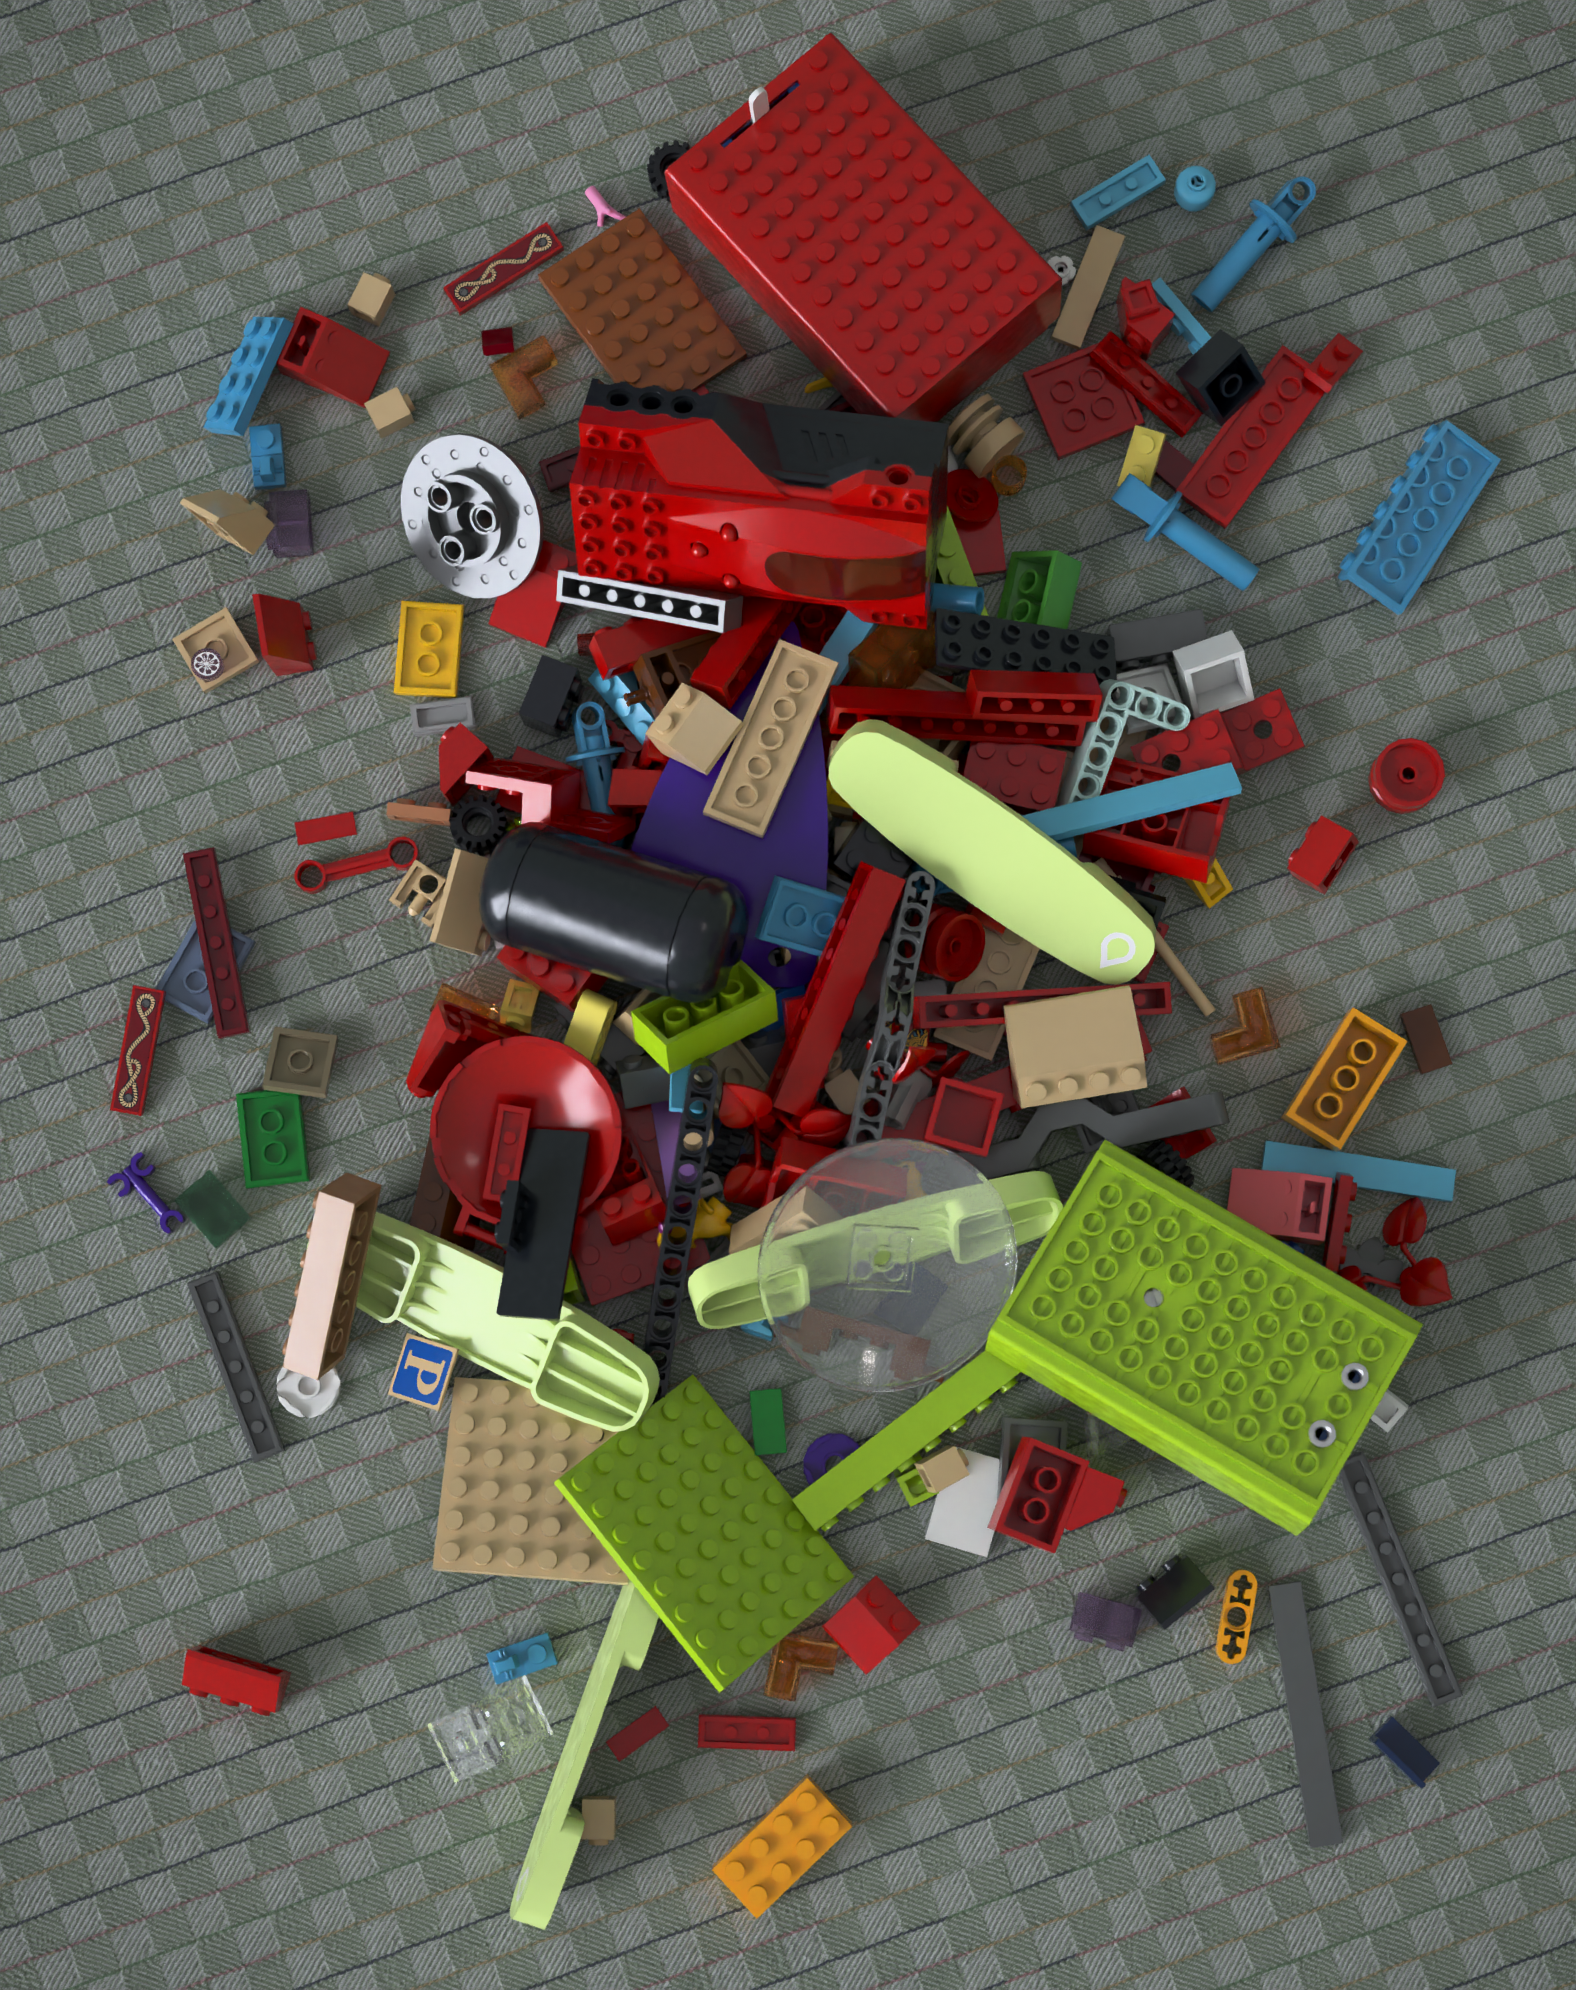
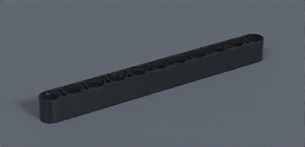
M707 1058L694 1060L688 1070L642 1350L648 1355L654 1350H661L666 1354L661 1360L652 1359L658 1368L659 1384L661 1385L652 1404H655L663 1397L665 1398L667 1393L718 1086L717 1067L713 1061ZM706 1069L712 1073V1078L707 1082H700L695 1079L694 1075L697 1071ZM695 1101H701L707 1105V1108L704 1112L696 1114L689 1109V1106ZM698 1133L702 1137L698 1144L690 1145L685 1142L684 1137L687 1134ZM684 1164H691L697 1170L693 1175L685 1176L679 1172V1168ZM680 1195H685L691 1199V1203L688 1206L680 1207L674 1203V1199ZM675 1226H680L686 1230V1234L680 1238H675L669 1234V1230ZM674 1257L679 1259L681 1264L677 1268L671 1269L664 1265V1261ZM669 1288L675 1291L676 1295L671 1299H664L659 1296V1292ZM659 1319H665L671 1325L665 1330H660L654 1326V1323Z

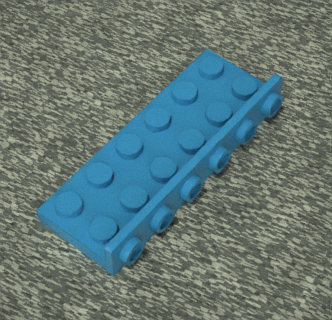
M1448 420L1436 425L1432 424L1426 430L1422 437L1425 441L1420 450L1416 449L1406 461L1408 468L1404 475H1399L1393 481L1389 488L1392 492L1386 502L1383 500L1373 512L1375 519L1371 526H1366L1360 532L1356 539V542L1359 543L1353 553L1349 552L1344 557L1339 566L1342 569L1338 575L1340 580H1350L1397 615L1403 613L1501 461L1500 458Z

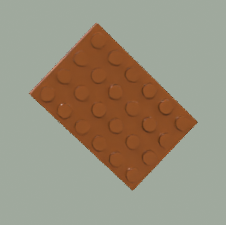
M640 208L538 274V280L614 383L628 382L635 388L658 385L671 392L691 389L694 392L747 357L746 351Z

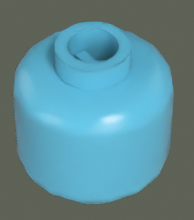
M1202 166L1188 167L1179 174L1174 187V196L1181 208L1197 212L1205 209L1211 203L1216 190V181L1213 174Z

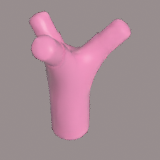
M590 186L586 189L585 195L597 211L598 227H603L605 215L620 221L627 217L612 208L595 186Z

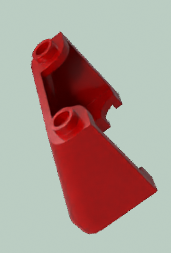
M439 1000L431 1012L407 1075L406 1083L408 1089L419 1098L432 1097L437 1090H440L441 1085L453 1068L476 1049L503 1038L533 1035L519 1031L516 1028L451 1002Z

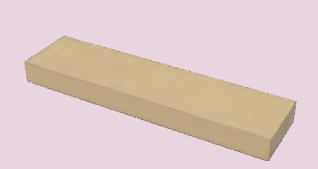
M1096 225L1051 340L1077 350L1081 349L1124 242L1125 235Z

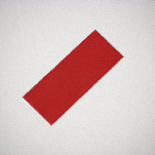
M353 812L294 823L298 845L357 835Z
M655 1706L607 1740L606 1744L620 1762L668 1728L669 1724Z

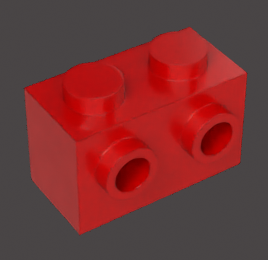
M1321 815L1317 822L1314 821L1308 827L1305 834L1306 839L1300 849L1296 848L1291 853L1287 869L1293 877L1325 895L1359 841L1352 832Z

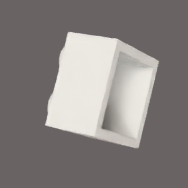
M1232 630L1172 651L1183 700L1194 719L1217 709L1222 712L1254 700L1244 649Z

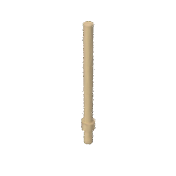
M1101 857L1093 863L1100 867L1107 875L1117 877L1104 858ZM1156 930L1155 950L1204 1016L1210 1015L1216 1009Z

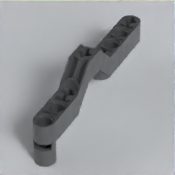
M917 871L905 879L903 896L898 902L881 980L880 1007L874 1036L861 1072L849 1131L843 1138L844 1147L850 1153L858 1155L872 1153L878 1148L881 1141L893 1086L892 1079L897 1072L908 1038L913 1014L915 979L935 891V881L925 871ZM921 880L920 884L922 887H925V890L918 894L916 903H907V900H913L916 895V888L911 887L912 884ZM907 910H913L918 914L919 923L916 927H911L905 922L904 914ZM901 941L908 942L911 945L912 955L910 958H903L899 955L897 946ZM893 964L909 965V968L906 967L901 970L900 979L905 981V985L896 989V983L892 982L891 978L898 975L900 966H893ZM894 1017L895 1025L899 1026L900 1030L890 1035V1029L885 1027V1024L891 1022ZM880 1068V1074L884 1075L885 1079L878 1081L875 1091H882V1095L866 1093V1088L873 1089L875 1085V1078L870 1077V1073ZM867 1099H873L878 1104V1112L874 1117H869L864 1113L863 1104ZM859 1132H863L867 1138L864 1148L859 1147L856 1142V1136Z
M1222 1091L1112 1116L1085 1098L1040 1105L1020 1138L990 1145L988 1155L985 1158L965 1152L947 1155L944 1158L951 1185L958 1184V1187L1042 1167L1039 1153L1052 1132L1084 1125L1104 1137V1140L1106 1139L1123 1149L1230 1123Z

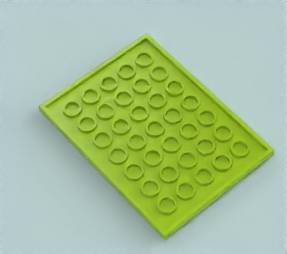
M693 1374L665 1395V1398H661L652 1405L634 1426L616 1433L554 1482L556 1487L718 1692H721L854 1577L819 1531H815L793 1503L791 1496L758 1455L755 1456V1451Z

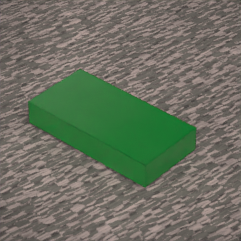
M781 1388L749 1391L755 1456L787 1453Z

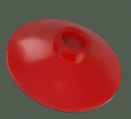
M956 469L949 472L947 484V506L949 511L958 518L972 523H981L991 519L999 505L998 495L993 485L985 477L978 478L971 470Z

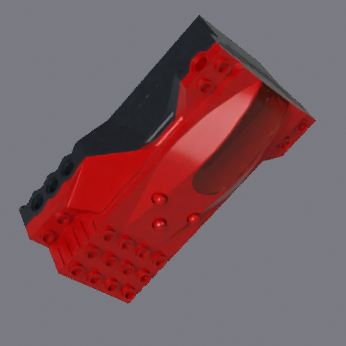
M592 378L578 422L581 447L569 482L579 576L612 578L614 580L632 582L639 581L653 585L712 590L739 595L845 607L863 622L927 629L933 603L937 559L947 518L949 424L768 404L720 392H711L700 396L691 389L671 392L658 385L635 388L628 382L622 381L621 383L608 385L599 379Z

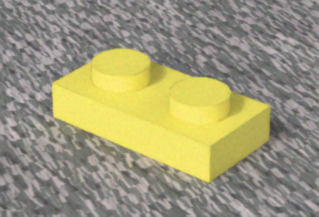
M1135 425L1117 486H1120L1130 473L1151 487L1167 434Z

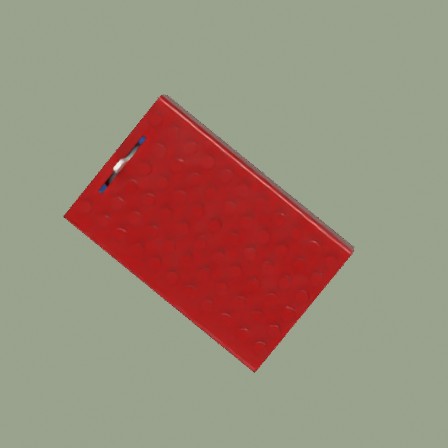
M832 33L827 34L764 88H757L745 104L672 163L664 172L674 213L858 414L938 422L1046 331L1048 326L1060 315L1062 278Z

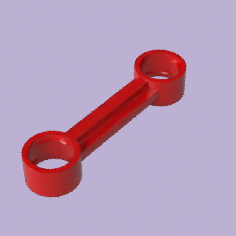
M397 837L389 843L386 849L321 865L315 860H306L297 866L294 878L296 884L304 892L316 894L324 890L328 882L391 866L402 871L409 870L415 859L419 861L420 851L415 842L410 838ZM400 843L409 844L414 848L412 860L404 865L397 864L392 857L393 849ZM310 866H317L323 873L322 881L316 887H306L301 883L302 872Z

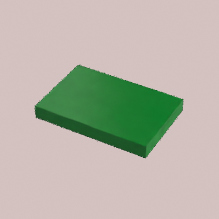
M269 1090L236 1094L246 1189L311 1181L302 1096Z

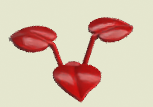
M873 1037L865 1045L868 1051L870 1049ZM909 1046L908 1054L905 1051L903 1052L900 1060L902 1066L893 1077L892 1082L893 1084L901 1083L908 1079L915 1071L920 1070L932 1078L931 1088H936L941 1077L951 1079L966 1062L971 1053L969 1050H964L949 1059L940 1070L931 1071L925 1065L936 1055L937 1050L934 1047ZM878 1068L877 1071L882 1081L885 1079V1076L880 1074V1068ZM871 1099L863 1107L864 1113L869 1117L877 1114L878 1104L875 1100Z
M723 1082L721 1100L718 1107L720 1121L725 1126L736 1129L745 1128L751 1124L755 1150V1163L753 1166L748 1163H740L727 1173L723 1182L724 1198L729 1203H745L764 1197L771 1170L764 1167L760 1168L759 1129L772 1127L776 1118H779L793 1134L801 1136L800 1141L831 1148L838 1144L849 1131L852 1115L844 1114L831 1108L815 1109L802 1118L799 1129L782 1114L780 1109L773 1107L771 1097L766 1092L747 1085Z
M1418 1197L1410 1198L1397 1206L1388 1215L1383 1225L1382 1234L1385 1242L1393 1247L1400 1245L1401 1251L1412 1265V1267H1407L1402 1271L1400 1284L1368 1275L1362 1276L1360 1268L1355 1265L1344 1267L1336 1272L1339 1276L1367 1291L1364 1283L1367 1282L1397 1289L1400 1291L1403 1302L1410 1306H1430L1453 1298L1444 1263L1436 1257L1424 1258L1417 1262L1407 1248V1243L1413 1244L1418 1242L1426 1229V1209Z

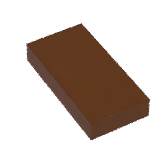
M1432 1004L1400 1014L1420 1075L1452 1065Z

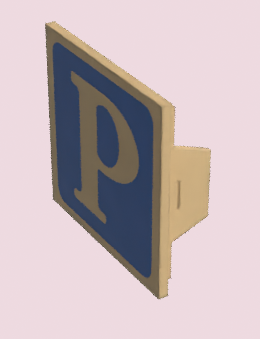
M407 1333L388 1395L440 1411L459 1349Z

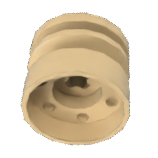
M989 394L981 396L966 406L949 426L948 446L955 444L952 451L956 455L967 451L969 448L971 449L964 463L978 478L986 476L1000 465L1020 444L1026 434L1011 417L997 423L1003 408L1000 405L992 407L995 400Z

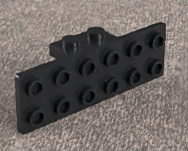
M937 608L934 612L936 665L967 671L1001 670L1095 673L1099 685L1108 679L1117 680L1115 642L1111 636ZM1117 687L1113 689L1111 694L1116 692Z
M530 1128L527 1132L519 1181L507 1180L506 1190L502 1191L500 1197L501 1219L495 1226L496 1243L507 1252L496 1311L500 1317L558 1321L560 1319L590 1142V1135L587 1132Z

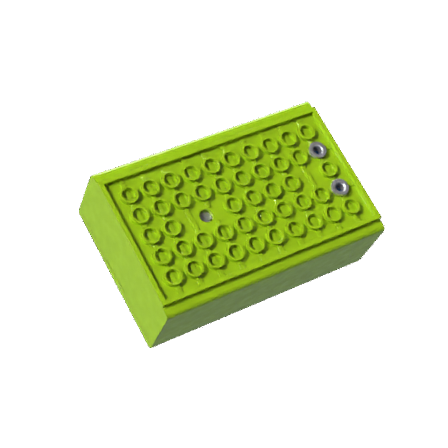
M1105 1139L989 1331L985 1351L1297 1536L1309 1526L1417 1338L1423 1324Z

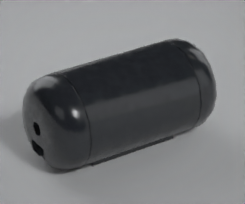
M526 822L517 825L500 839L486 864L479 892V911L482 923L491 938L499 943L688 1003L700 1004L710 1001L727 987L732 967L741 960L749 926V913L743 893L736 885L725 879L539 822Z

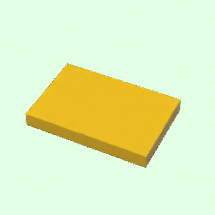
M401 600L394 683L395 695L457 698L465 610L463 604Z

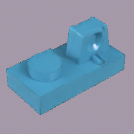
M280 424L249 426L255 490L287 487L282 426Z
M548 1632L486 1653L496 1685L558 1664Z

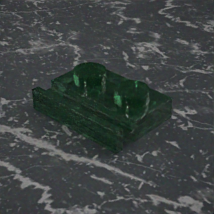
M208 1170L204 1176L195 1181L174 1200L216 1249L241 1229L247 1221L252 1219L249 1213L211 1170Z

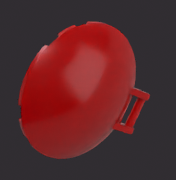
M514 1036L485 1044L459 1062L440 1087L432 1108L430 1138L436 1168L443 1182L447 1184L452 1193L457 1197V1200L463 1205L454 1227L453 1234L460 1237L467 1235L504 1250L496 1243L497 1240L495 1239L494 1232L469 1223L472 1215L495 1225L501 1219L502 1209L500 1202L483 1200L499 1103L531 1108L528 1130L534 1128L587 1132L590 1135L577 1215L600 1196L613 1176L622 1146V1120L616 1097L606 1078L588 1058L574 1048L549 1038Z

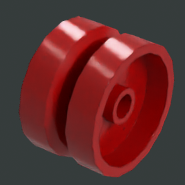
M1414 738L1398 739L1386 746L1372 763L1368 776L1370 792L1376 802L1387 811L1398 814L1414 813L1425 807L1442 788L1445 777L1443 760L1437 750L1425 741ZM1403 775H1404V776L1410 775L1411 779H1410V780L1405 779V778L1403 777Z
M932 903L918 970L953 982L967 978L977 968L985 948V930L981 921L972 914L956 911L942 904ZM917 913L909 924L911 927H916L919 923ZM904 941L905 955L907 958H910L912 947L908 942Z

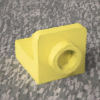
M510 979L500 1010V1022L519 1031L530 1033L540 991L529 983Z

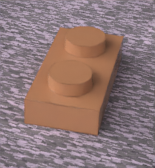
M398 798L396 803L388 802L386 815L390 820L451 826L449 820L450 816L453 817L451 809H446V804L428 802V806L415 805L416 801Z

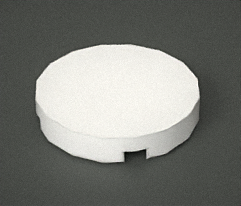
M282 1367L277 1376V1395L285 1409L298 1417L313 1418L323 1415L335 1405L340 1396L341 1380L338 1370L333 1367L319 1380H315Z

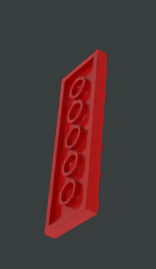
M1282 345L1261 374L1266 383L1226 421L1176 489L1175 493L1177 491L1183 493L1181 496L1182 500L1222 528L1226 529L1326 393L1303 376L1310 365L1307 361Z

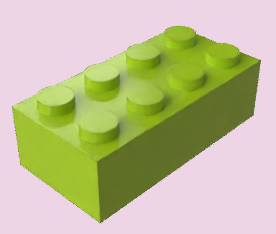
M742 960L732 967L727 987L710 1001L700 1004L688 1003L668 996H662L631 1011L635 1041L669 1074L692 1064L694 1060L704 1058L778 1021L775 990Z

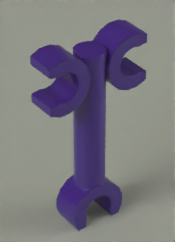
M142 1152L137 1153L132 1157L131 1165L125 1168L122 1174L116 1173L111 1175L107 1183L113 1185L116 1181L123 1180L125 1186L118 1193L122 1198L128 1196L132 1191V1187H134L160 1217L161 1229L171 1234L173 1230L168 1226V1220L175 1216L178 1221L184 1223L186 1221L185 1216L181 1212L170 1210L141 1177L152 1175L156 1167L151 1164L147 1169L141 1170L139 1162L145 1155Z

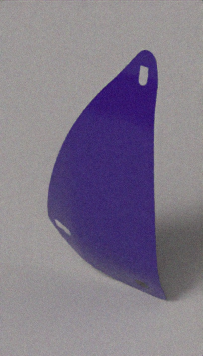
M791 621L780 638L786 639V642L802 648L798 628ZM774 647L731 709H727L742 722L774 652ZM819 713L763 839L703 815L705 805L732 747L734 738L708 775L669 758L650 798L631 848L632 851L717 876L736 885L744 895L749 913L748 933L741 960L770 987L793 988L805 985L814 974L817 960L816 955L760 940L755 937L775 875L826 890L828 807L825 759ZM778 947L786 948L791 953L790 961L781 967L773 966L768 960L769 953Z

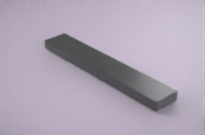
M216 1271L188 1282V1288L254 1463L286 1451L219 1272Z

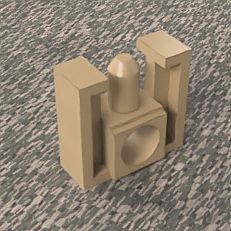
M415 859L389 901L402 910L411 892H416V897L408 907V913L413 917L420 914L427 901L432 902V906L426 915L422 917L421 921L433 929L446 878ZM430 878L436 879L438 881L437 889L432 893H424L422 891L423 883Z

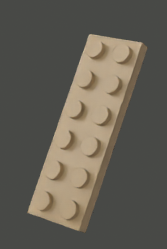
M779 639L744 717V725L736 735L708 798L703 815L759 838H764L837 672L839 662Z

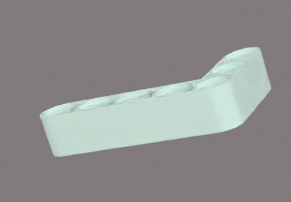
M1112 679L1103 681L1099 685L1103 697L1097 722H1086L1081 746L1076 747L1055 807L1100 796L1128 716L1161 728L1179 731L1187 727L1190 722L1191 715L1188 707L1183 703L1127 682ZM1118 687L1120 697L1113 703L1111 693L1114 688ZM1146 697L1148 707L1141 713L1139 704ZM1174 708L1176 716L1175 719L1171 723H1169L1167 719V714L1170 709ZM1107 717L1109 719V727L1102 733L1100 723ZM1096 747L1098 749V758L1091 763L1089 754ZM1086 778L1088 782L1087 788L1080 793L1078 788L1079 782Z

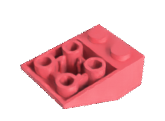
M1232 1168L1226 1210L1278 1240L1319 1246L1325 1241L1333 1178L1295 1172Z

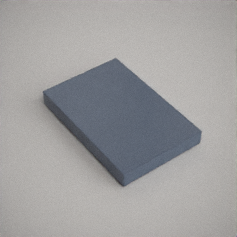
M194 920L156 989L166 991L165 1001L210 1025L214 1015L196 921ZM231 928L240 972L256 942Z

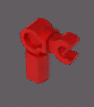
M605 720L607 728L612 729V734L609 736L610 745L617 744V747H624L625 752L619 755L614 769H624L626 766L637 767L639 762L638 756H640L643 746L629 729L623 728L621 730L613 721Z

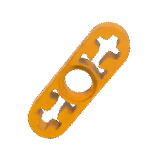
M1244 1569L1235 1570L1228 1576L1222 1605L1216 1653L1222 1661L1228 1664L1241 1662L1247 1652L1257 1592V1580L1251 1572ZM1241 1575H1246L1245 1580L1250 1582L1251 1585L1249 1589L1245 1588L1242 1594V1599H1249L1248 1605L1238 1601L1230 1602L1231 1595L1236 1598L1238 1597L1239 1590L1236 1586H1233L1234 1580H1240ZM1234 1607L1242 1608L1246 1615L1245 1621L1239 1626L1231 1625L1227 1618L1229 1610ZM1225 1628L1235 1632L1243 1631L1242 1638L1237 1635L1235 1636L1234 1643L1237 1647H1240L1239 1653H1233L1232 1658H1227V1652L1222 1650L1223 1645H1229L1231 1634H1224Z

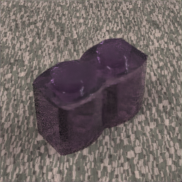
M307 489L269 492V501L264 502V509L268 511L266 517L275 526L266 537L268 550H273L276 558L313 556L311 500Z
M1078 1591L1068 1629L1075 1632L1073 1638L1090 1643L1093 1642L1094 1637L1106 1640L1105 1647L1124 1652L1125 1646L1133 1647L1142 1609Z

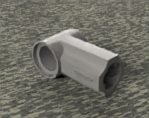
M917 1070L905 1081L893 1084L884 1124L896 1130H904L917 1102L923 1100L930 1092L932 1080L920 1070Z

